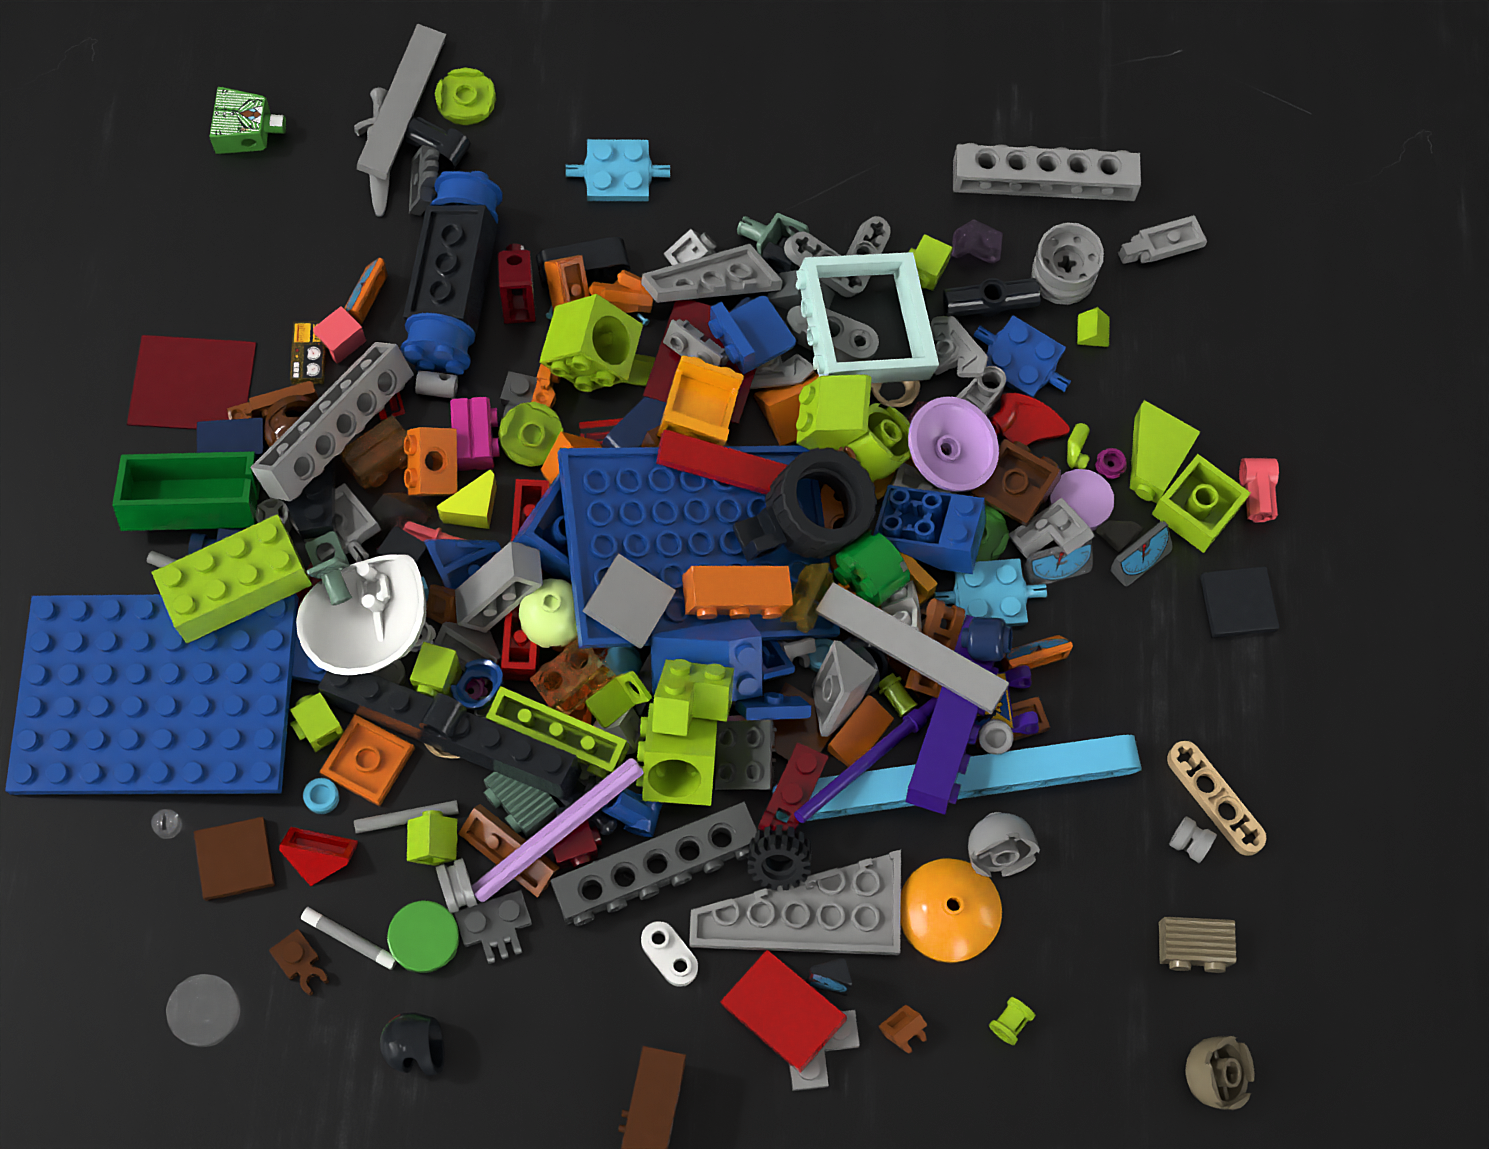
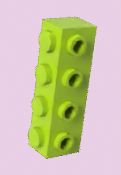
M501 686L486 716L487 720L576 755L579 762L588 765L587 772L602 779L622 765L630 748L627 740Z

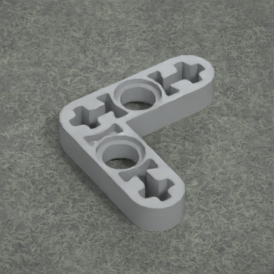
M874 216L863 222L846 255H857L858 249L864 250L867 254H882L891 233L888 222L879 216ZM874 226L877 229L876 234L878 236L872 239L871 242H868L867 240L871 239L874 230L872 227ZM807 232L795 233L786 240L784 245L786 256L799 267L805 257L841 256ZM798 242H801L803 244L802 250L804 252L802 253L798 251L799 245L796 244ZM871 275L854 276L851 282L854 285L853 287L848 285L849 279L847 277L819 279L842 296L852 297L863 291Z

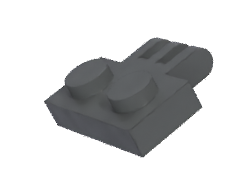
M422 145L411 159L409 213L421 216L426 210V206H430L431 202L435 199L436 191L433 187L437 177H439L437 172L439 170L438 160L440 152L425 145Z
M522 890L461 909L454 913L465 948L482 942L488 964L495 962V954L492 950L494 947L498 946L502 959L509 957L505 946L509 942H512V949L516 955L522 953L516 930L532 925Z

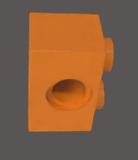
M418 427L407 430V435L404 439V451L408 455V468L405 470L404 483L408 488V495L449 496L457 493V429ZM427 454L433 459V468L431 470L425 464Z

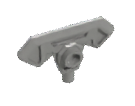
M954 316L934 317L930 327L933 340L937 342L935 349L939 366L934 372L936 376L957 366V375L959 377L983 376L988 361L986 353Z
M795 354L784 363H782L781 356L779 355L757 367L750 389L802 384L815 370H813V365L799 354Z

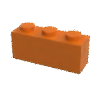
M691 566L682 575L685 615H697L698 619H713L718 615H730L731 619L748 618L750 615H762L763 619H776L793 606L789 566Z

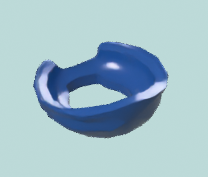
M480 658L466 663V670L458 683L451 685L453 698L463 704L466 709H485L493 703L500 686L504 687L503 673L500 666L492 660ZM473 678H486L493 683L492 692L482 700H474L469 697L465 691L466 686Z

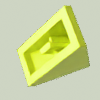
M491 469L437 506L439 517L443 523L490 529L497 488L495 475Z

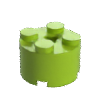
M874 403L869 406L867 432L846 446L854 451L856 460L867 470L872 482L877 479L887 478L912 457L908 443L909 421L891 406L886 409L878 407L881 403Z

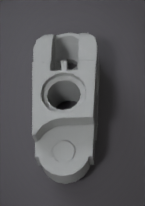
M795 306L788 312L785 324L793 336L798 339L797 344L813 351V346H809L807 341V318L802 316L801 306ZM825 308L830 332L835 335V337L831 338L837 363L871 361L876 354L879 344L878 335L874 329Z

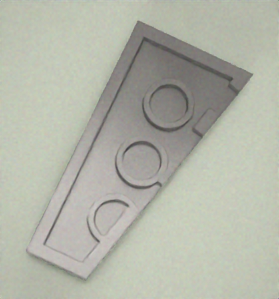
M751 244L644 273L642 274L641 284L652 298L659 303L781 290L783 280Z

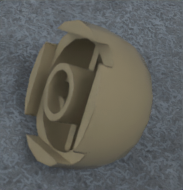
M1216 1036L1203 1039L1191 1049L1186 1062L1185 1074L1191 1093L1200 1102L1213 1108L1224 1110L1241 1108L1251 1095V1093L1245 1092L1248 1082H1254L1253 1059L1248 1047L1244 1043H1238L1234 1036Z

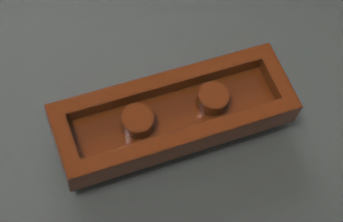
M481 804L473 808L458 833L496 865L526 842L523 837ZM543 854L514 879L538 898L545 892L551 883L550 880L554 878L560 867Z

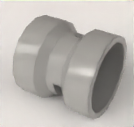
M1186 816L1174 833L1169 845L1176 850H1185L1189 853L1191 859L1200 863L1209 851L1217 834L1209 829L1202 830L1197 827L1194 820Z

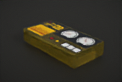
M321 321L293 322L290 371L292 384H300L311 381L313 384H324L326 345L313 332V328Z

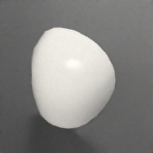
M409 555L378 556L356 562L344 568L341 574L352 598L342 604L331 605V600L322 580L314 585L304 597L298 609L296 620L297 634L301 646L318 667L334 674L356 675L376 672L401 659L417 644L426 621L427 603L424 585L418 566Z

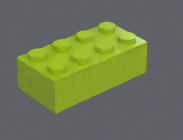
M278 514L151 572L172 623L187 644L312 586L294 543Z

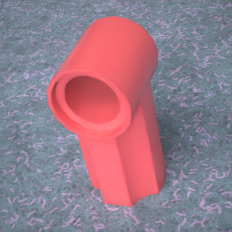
M1242 458L1240 462V484L1250 492L1246 499L1247 519L1253 522L1262 523L1275 520L1278 516L1275 486L1278 482L1279 466L1275 458Z

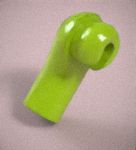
M1083 423L1075 425L1067 442V464L1071 469H1086L1090 460L1088 455L1080 453L1090 433L1089 427Z

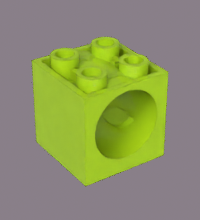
M598 294L555 306L539 363L549 368L552 374L564 377L572 382L576 389L584 392H591L594 389L611 387L614 384L626 382L630 375L643 324Z
M649 703L648 717H641L640 737L646 739L645 741L638 742L637 762H644V766H641L644 773L636 780V786L643 787L642 801L711 806L717 720L692 717L687 736L652 732L654 703Z

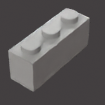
M510 541L455 590L457 625L486 633L516 608L525 596L535 592L542 586L540 550L525 546L522 543Z

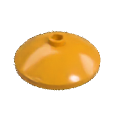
M951 858L928 862L909 876L901 890V929L907 940L917 951L933 960L947 963L970 960L987 949L999 931L1002 919V905L999 893L991 879L976 873L971 863ZM955 900L959 905V909L956 911L950 910L947 907V901Z

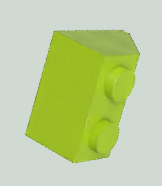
M868 375L820 376L809 385L804 386L799 395L800 411L796 423L798 430L796 444L809 450L814 448H833L838 450L840 447L844 448L865 434L868 430L872 377Z

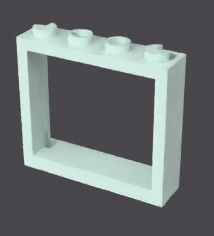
M913 252L804 258L799 270L796 271L798 278L796 287L801 290V313L804 318H807V341L809 346H813V370L817 369L819 377L868 375L872 377L871 383L930 380L938 368L939 362ZM893 274L912 358L837 363L819 278Z

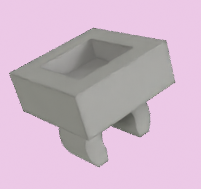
M814 638L776 640L791 662L798 656L799 664L805 668L809 667L810 658L808 654L816 652Z

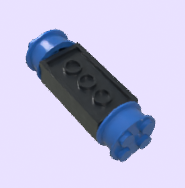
M462 171L442 172L437 177L434 185L437 198L431 202L430 206H426L403 315L406 321L405 329L408 332V337L400 347L406 361L415 365L417 371H435L461 375L470 366L471 358L467 353L468 347L474 343L477 335L498 228V215L495 210L503 199L500 187L489 180V176L481 171H472L471 173Z

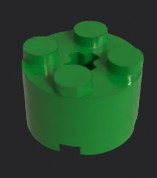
M868 529L836 554V564L838 567L834 570V575L842 585H849L858 597L878 607L910 581L911 576L909 569L903 572L900 563L904 559L895 546L879 532L875 536L871 535L872 530Z

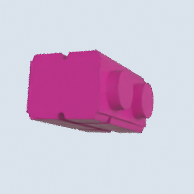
M488 397L450 400L451 427L457 429V471L493 469L494 457H500L499 438H493L492 428L498 427L497 408H491Z

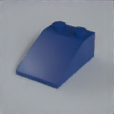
M559 473L527 517L512 542L522 543L525 546L540 550L541 569L555 579H563L569 582L571 580Z
M749 618L650 634L653 696L655 695L666 659H684L691 663L720 664L724 667L734 668L732 701L763 696L762 635Z

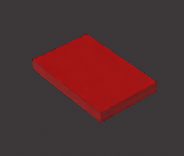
M769 950L765 951L720 1001L726 1010L799 1073L803 1071L847 1020L844 1013Z

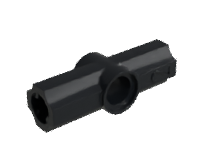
M989 278L983 281L981 285L943 290V307L947 317L972 314L995 317L1001 311L1038 307L1041 302L1040 286L1036 278L1005 282L997 278ZM992 295L995 298H997V300H990L986 296Z

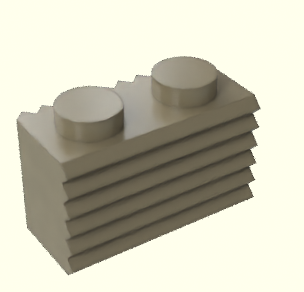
M1164 917L1159 921L1160 964H1169L1170 970L1175 971L1191 970V966L1195 965L1204 966V971L1225 972L1226 967L1233 965L1237 959L1235 921Z

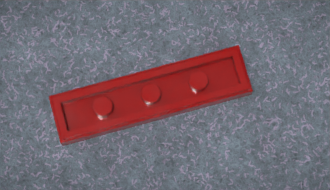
M664 430L661 434L656 464L765 495L770 491L772 482L788 466L669 430Z

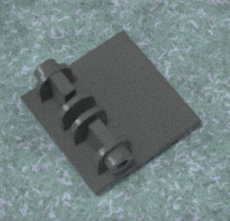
M772 720L717 721L715 790H773V783H776V779H774V766H772V763H775L776 759H772V752H777V749L772 748V745H775V732H777V728H773Z

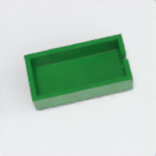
M255 451L121 455L112 504L120 530L248 528L255 525V515L258 507L257 500L259 499L260 482L250 468L257 461Z

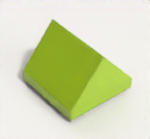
M1098 307L1079 314L1077 344L1108 347L1110 317Z
M635 354L628 381L624 383L646 387L656 357Z

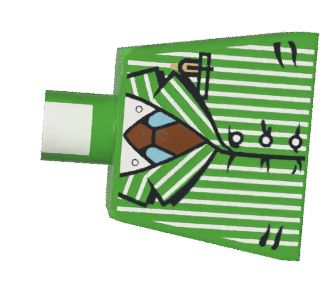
M217 87L209 136L216 154L264 150L267 144L268 133H285V115L271 114L267 99L264 96L225 87Z

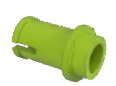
M891 673L880 681L879 688L881 690H879L880 695L884 694L899 716L903 717L918 704L901 684L902 678L900 676L896 677L894 673Z

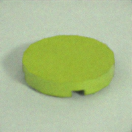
M460 68L447 73L448 76L443 80L441 78L437 83L435 98L437 108L445 119L454 124L471 125L486 119L494 110L496 103L494 84L490 78L488 79L484 76L483 72L477 69Z
M537 402L518 404L508 410L501 420L498 432L500 446L506 456L516 464L528 467L543 465L560 432H563L560 419L556 412L547 405Z

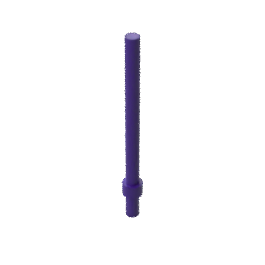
M932 697L919 709H913L905 715L903 722L795 811V818L800 823L806 822L911 732L917 733L927 724V719L933 715L938 698Z

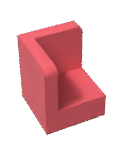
M342 306L313 328L314 334L327 346L332 359L337 364L366 342L362 326Z

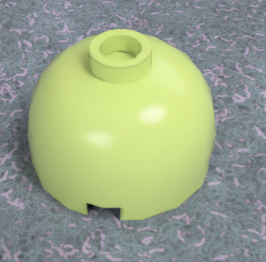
M548 578L542 580L543 585L535 592L522 599L519 608V619L523 632L533 643L545 648L559 645L563 647L571 644L578 638L572 584L563 579Z

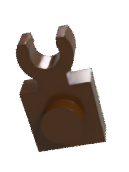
M296 929L269 950L290 980L298 975L301 976L300 986L306 994L310 996L314 994L309 987V981L312 977H320L325 984L329 982L327 974L322 969L312 966L320 957L299 929Z

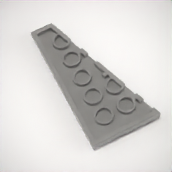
M901 849L877 858L865 859L853 865L810 875L805 882L800 881V886L796 888L792 884L789 885V890L784 891L782 886H777V890L765 888L735 899L730 898L692 909L689 947L899 955Z

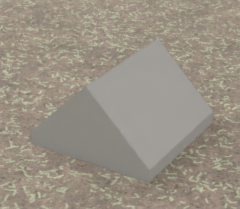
M833 641L811 685L820 733L824 737H828L852 716L877 672L875 668L841 641Z

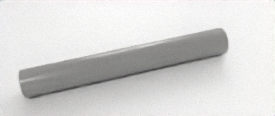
M455 800L354 820L355 832L358 834L408 824L409 819L420 817L422 812L427 810L442 811L444 817L459 814L458 803Z

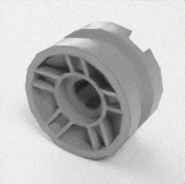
M463 858L455 860L454 865L447 867L443 864L436 867L450 914L458 912L461 906L467 905L472 907L477 905Z

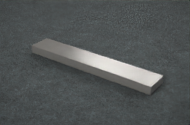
M417 24L358 160L357 170L384 180L387 179L405 137L407 127L413 118L443 47L446 34Z
M834 582L816 608L818 615L990 714L993 713L1009 686V682Z

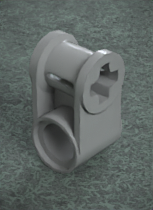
M987 366L984 375L975 377L959 393L957 398L972 403L988 416L1003 394L1006 384L1005 373L996 366ZM992 382L997 388L989 389L983 383Z

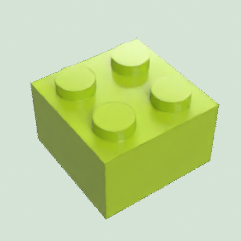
M1197 454L1159 500L1152 515L1162 522L1165 521L1169 528L1204 553L1239 511L1250 495V492Z

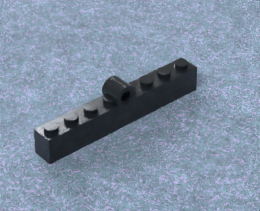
M327 671L317 687L329 705L351 714H356L373 723L566 801L582 773L576 755L466 712L467 709L463 704L444 694L437 693L434 698H431L371 673L343 675Z

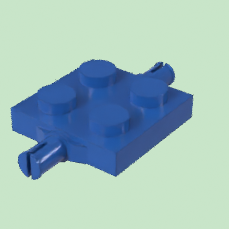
M1014 315L1004 329L996 335L981 325L975 331L973 337L989 346L986 353L988 356L986 367L996 366L1000 368L1006 376L1005 385L1015 392L1034 398L1038 391L1047 385L1048 382L1063 392L1070 385L1071 380L1055 372L1057 363L1065 353L1066 347Z

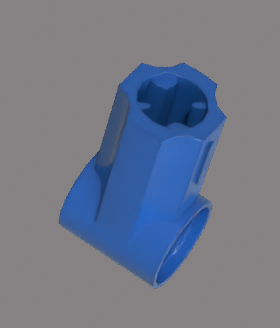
M626 788L604 805L602 812L625 824L624 829L632 834L653 837L663 803L642 801V794H636Z

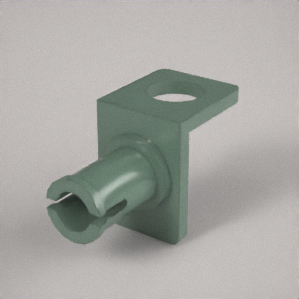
M777 212L768 225L744 216L742 221L739 222L737 233L757 241V251L763 257V251L769 242L776 245L782 235L789 238L795 234L789 226L796 228L799 232L809 233V228L806 224Z
M331 531L307 542L305 548L313 565L312 568L306 570L308 576L322 579L331 600V605H339L350 600L352 596L341 574V571L350 566L337 533ZM330 543L335 548V556L326 562H322L317 556V550L320 545Z

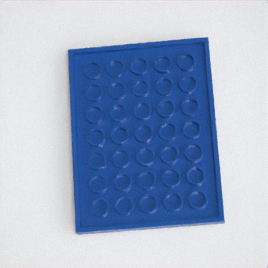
M724 446L789 465L803 452L810 451L802 446ZM659 447L560 448L558 451L579 649L635 646L582 612L618 554H621L676 590L651 634L736 620L731 619L730 615H718L716 618L706 620L698 619L697 615H685L682 575L691 566H789L793 606L776 619H763L762 615H750L748 617L762 635V641L802 639L805 637L833 638L840 635L839 626L816 613V608L833 583L829 556L823 559L805 558L795 552L792 553L783 545L774 553L747 562L733 530V525L736 522L757 516L766 508L765 494L656 464ZM815 479L799 480L796 487V495L802 512L810 521L825 528L819 481ZM650 636L644 646H651Z
M295 593L188 644L175 629L161 594L32 596L5 791L10 795L282 793L299 603L297 594Z

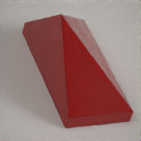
M290 827L280 843L279 851L311 887L346 866L357 848L358 841Z

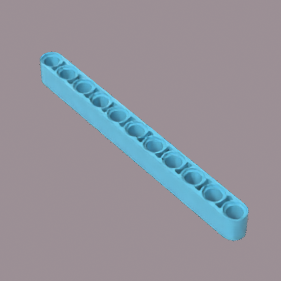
M1119 735L1007 751L997 755L971 756L966 774L959 773L956 783L961 784L958 799L1124 776L1136 773L1142 768L1134 735ZM915 765L864 772L807 821L915 806L905 802ZM837 776L819 778L811 798ZM777 785L773 787V790H772L773 794H774V791H775ZM780 811L776 814L777 819L786 823L790 817Z

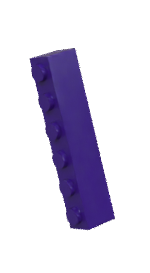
M966 615L962 629L963 627L969 628V624L974 618L973 616ZM961 629L954 651L997 675L999 668L993 667L994 661L972 660L968 654V649L962 648ZM943 686L908 786L905 802L945 815L949 803L955 805L961 789V784L956 783L958 774L965 775L971 757V755L965 753L968 743L975 745L980 725L975 724L977 715L984 716L986 711Z

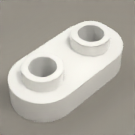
M658 921L646 926L641 935V945L647 956L672 985L686 986L690 984L698 972L697 959L669 924ZM657 933L665 936L664 943L660 945L652 941V937ZM677 961H684L687 964V969L684 972H677L673 966Z

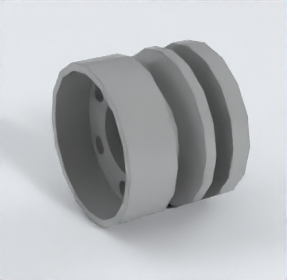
M1078 223L1059 224L1044 233L1036 251L1031 278H1036L1039 282L1040 295L1055 304L1065 305L1079 302L1089 295L1103 263L1104 249L1100 238L1090 228Z

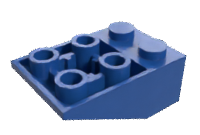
M888 485L873 536L879 532L899 552L940 570L973 574L986 524L985 499Z

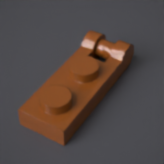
M932 598L926 609L927 618L922 633L954 651L965 618V609L956 605L948 607L944 601ZM942 619H945L947 622L946 629L940 628ZM911 668L905 688L938 698L942 686Z

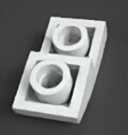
M912 580L882 603L881 608L886 613L922 633L919 600L916 586Z

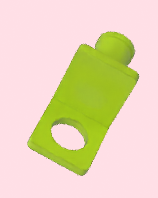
M629 671L614 677L585 701V704L601 727L607 728L634 705L648 702L652 699V696L634 671ZM629 682L635 685L639 694L633 690Z

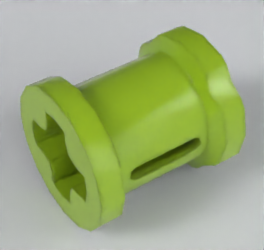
M1011 997L1007 1001V1008L997 1021H991L989 1027L999 1038L1008 1044L1015 1045L1018 1041L1016 1036L1028 1021L1031 1022L1035 1018V1014L1023 1002Z

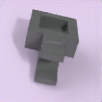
M508 371L500 397L501 405L506 406L503 417L508 410L518 404L531 402L537 377Z

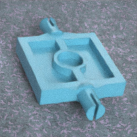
M587 139V157L584 165L566 164V178L584 177L587 185V201H649V185L652 177L670 178V165H652L649 157V140Z
M1020 559L976 562L973 574L954 572L955 585L953 591L934 592V598L944 601L945 604H954L964 608L965 617L970 615L973 617L1002 618L1005 620L1007 627L1026 625L1028 623L1027 599L1046 598L1047 596L1046 584L1026 585L1022 577Z

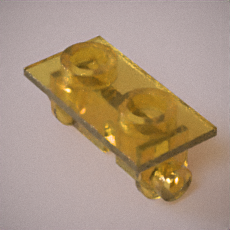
M829 563L805 565L799 574L798 582L792 593L793 606L783 613L780 620L782 623L796 622V628L804 633H808L809 629L814 628L819 616L816 613L818 605L814 603V600L820 603L834 582L832 579L833 573L828 571Z

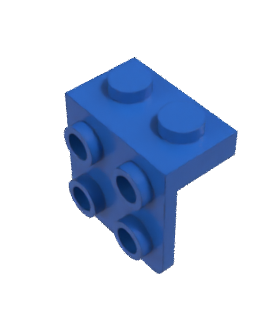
M759 296L731 312H728L722 301L710 307V321L708 322L710 331L716 339L719 338L725 347L729 360L737 365L743 375L795 347V337L766 296Z

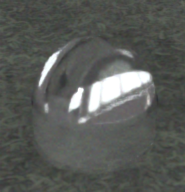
M163 809L153 816L151 825L153 831L159 837L168 839L179 833L182 822L176 812L170 809ZM166 815L167 830H162V817Z

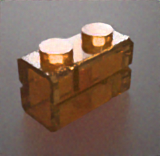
M391 415L347 445L340 453L343 464L364 490L370 486L378 487L387 480L388 474L397 467L403 469L408 466V455L404 451V439L407 432L397 419Z

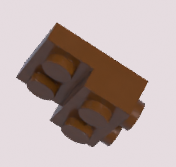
M1004 439L999 447L998 462L993 474L984 484L971 490V496L984 498L985 504L1027 527L1041 504H1045L1061 479V470L1052 459L1045 456L1039 458L1030 453L1031 450L1023 443L1018 441L1012 443Z

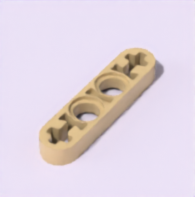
M1189 741L1176 743L1167 756L1168 765L1236 851L1245 856L1256 854L1266 843L1264 829L1194 743ZM1188 752L1191 756L1188 760L1189 764L1186 761L1180 763L1177 760L1180 753L1185 754ZM1197 765H1200L1201 769L1197 770L1196 773L1192 777H1190L1188 773L1192 770V768L1195 769ZM1200 776L1209 777L1214 783L1213 792H1202L1197 786V778ZM1228 803L1234 807L1236 816L1233 820H1226L1220 816L1218 811L1220 804ZM1243 819L1245 823L1233 831L1231 827ZM1253 833L1256 837L1253 844L1248 843L1245 845L1242 841L1245 834Z

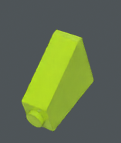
M1144 400L1134 418L1129 488L1134 490L1140 498L1158 504L1196 441L1200 431Z

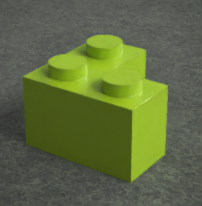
M666 659L654 695L652 732L687 736L692 717L727 722L732 704L734 668L724 667L720 664L691 663L684 659Z

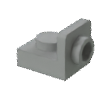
M690 229L664 255L672 265L715 254L716 252L713 249L717 246L706 233L700 235Z

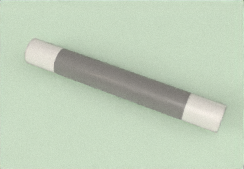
M309 907L304 910L301 920L386 968L392 970L395 967L397 961L391 953Z

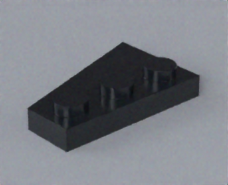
M333 458L324 467L323 472L314 477L303 488L302 493L292 501L284 500L302 540L320 537L331 531L336 532L335 461Z

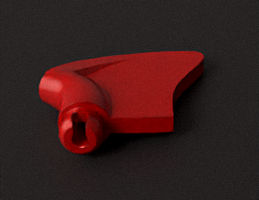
M1019 393L1001 395L1000 410L989 418L996 435L1012 443L1014 441L1021 442L1026 446L1036 441L1066 436L1070 431L1068 424L1049 406L1035 398Z

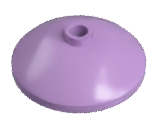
M940 397L931 400L921 407L911 421L908 433L910 453L918 470L932 484L951 492H967L984 484L991 477L999 457L998 439L991 422L978 407L961 398ZM941 447L945 449L946 455L942 452Z

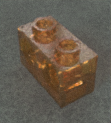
M577 639L570 642L564 651L551 662L542 665L530 680L550 708L569 715L612 680L616 674L609 667L597 648L579 649ZM588 660L586 666L581 668L583 662ZM562 681L560 687L555 690L556 685Z

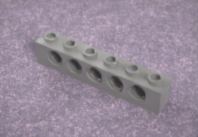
M967 143L964 145L957 144L953 159V192L1135 201L1141 186L1140 153H1130L1125 150L1107 152L1097 149L1069 150L1064 147L1045 149L1036 146L1008 147L1002 144L982 146L975 143Z
M375 342L250 467L270 498L292 501L302 493L303 488L314 477L323 472L324 467L332 458L340 454L344 450L345 445L356 434L363 431L368 421L375 414L381 412L385 404L405 387V383L414 373L397 344Z

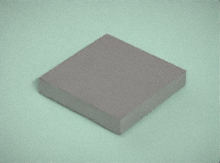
M618 554L582 612L641 649L676 590L621 554Z

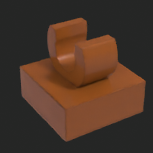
M906 1004L879 1025L884 1036L907 1053L912 1052L911 1047L908 1045V1040L914 1035L922 1042L926 1040V1034L922 1030L927 1026L921 1014Z

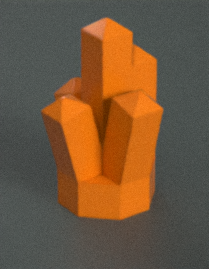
M626 270L618 273V280L613 284L593 282L589 287L591 295L598 294L625 313L637 311L651 313L653 298L642 286V278Z

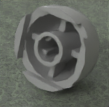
M993 812L988 814L972 829L968 841V852L972 868L976 873L985 877H992L990 871H1001L1002 877L1021 872L1036 861L1034 854L1040 851L1036 836L1029 824L1023 818L1009 813Z

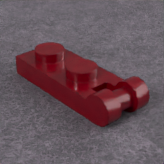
M797 742L768 807L761 818L758 826L759 830L765 831V827L771 826L772 830L775 831L776 825H783L782 830L787 831L790 826L795 828V833L799 821L795 818L794 812L810 800L829 756ZM778 811L790 816L787 823L775 818Z

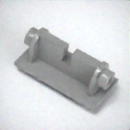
M681 319L677 321L671 320L663 343L681 357L683 355L697 357L706 363L718 367L720 365L722 367L725 366L729 361L725 348L720 347L710 338L703 342L704 334L692 326L689 321H682Z

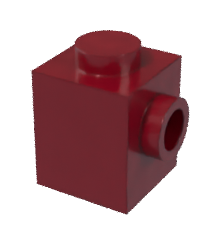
M586 820L552 847L556 863L560 867L559 870L573 866V869H578L593 863V859L598 857L597 846L602 845L597 826L590 827L588 820Z

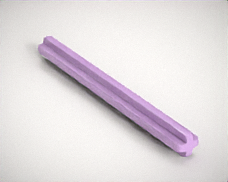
M629 758L472 884L474 896L479 901L485 902L643 775L644 772L635 759Z

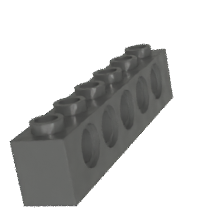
M742 802L550 880L552 889L566 924L574 923L575 926H581L594 920V914L607 909L608 913L616 912L628 905L626 901L639 896L641 900L650 898L660 892L659 888L670 883H672L673 887L682 885L692 879V874L702 870L706 874L714 872L724 866V861L734 857L737 860L748 858L750 841L752 837L755 838L757 830L745 802ZM717 834H726L731 839V843L726 847H717L712 842V838ZM688 846L696 848L699 852V856L691 861L683 859L680 855V851ZM660 859L666 863L667 868L664 872L655 874L648 869V864L652 860ZM628 872L632 874L635 878L634 882L628 887L619 886L615 879L620 873ZM596 885L602 889L601 896L596 900L586 899L583 896V891L588 886Z

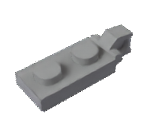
M1193 215L1140 230L1138 235L1132 237L1131 242L1122 244L1118 255L1123 264L1134 262L1140 259L1141 263L1153 262L1205 247L1207 239L1196 216Z

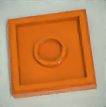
M355 714L319 773L321 776L380 807L415 747L411 743Z

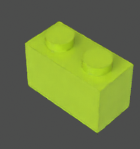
M423 641L410 677L414 691L434 698L437 693L453 698L451 685H456L462 674L456 650Z

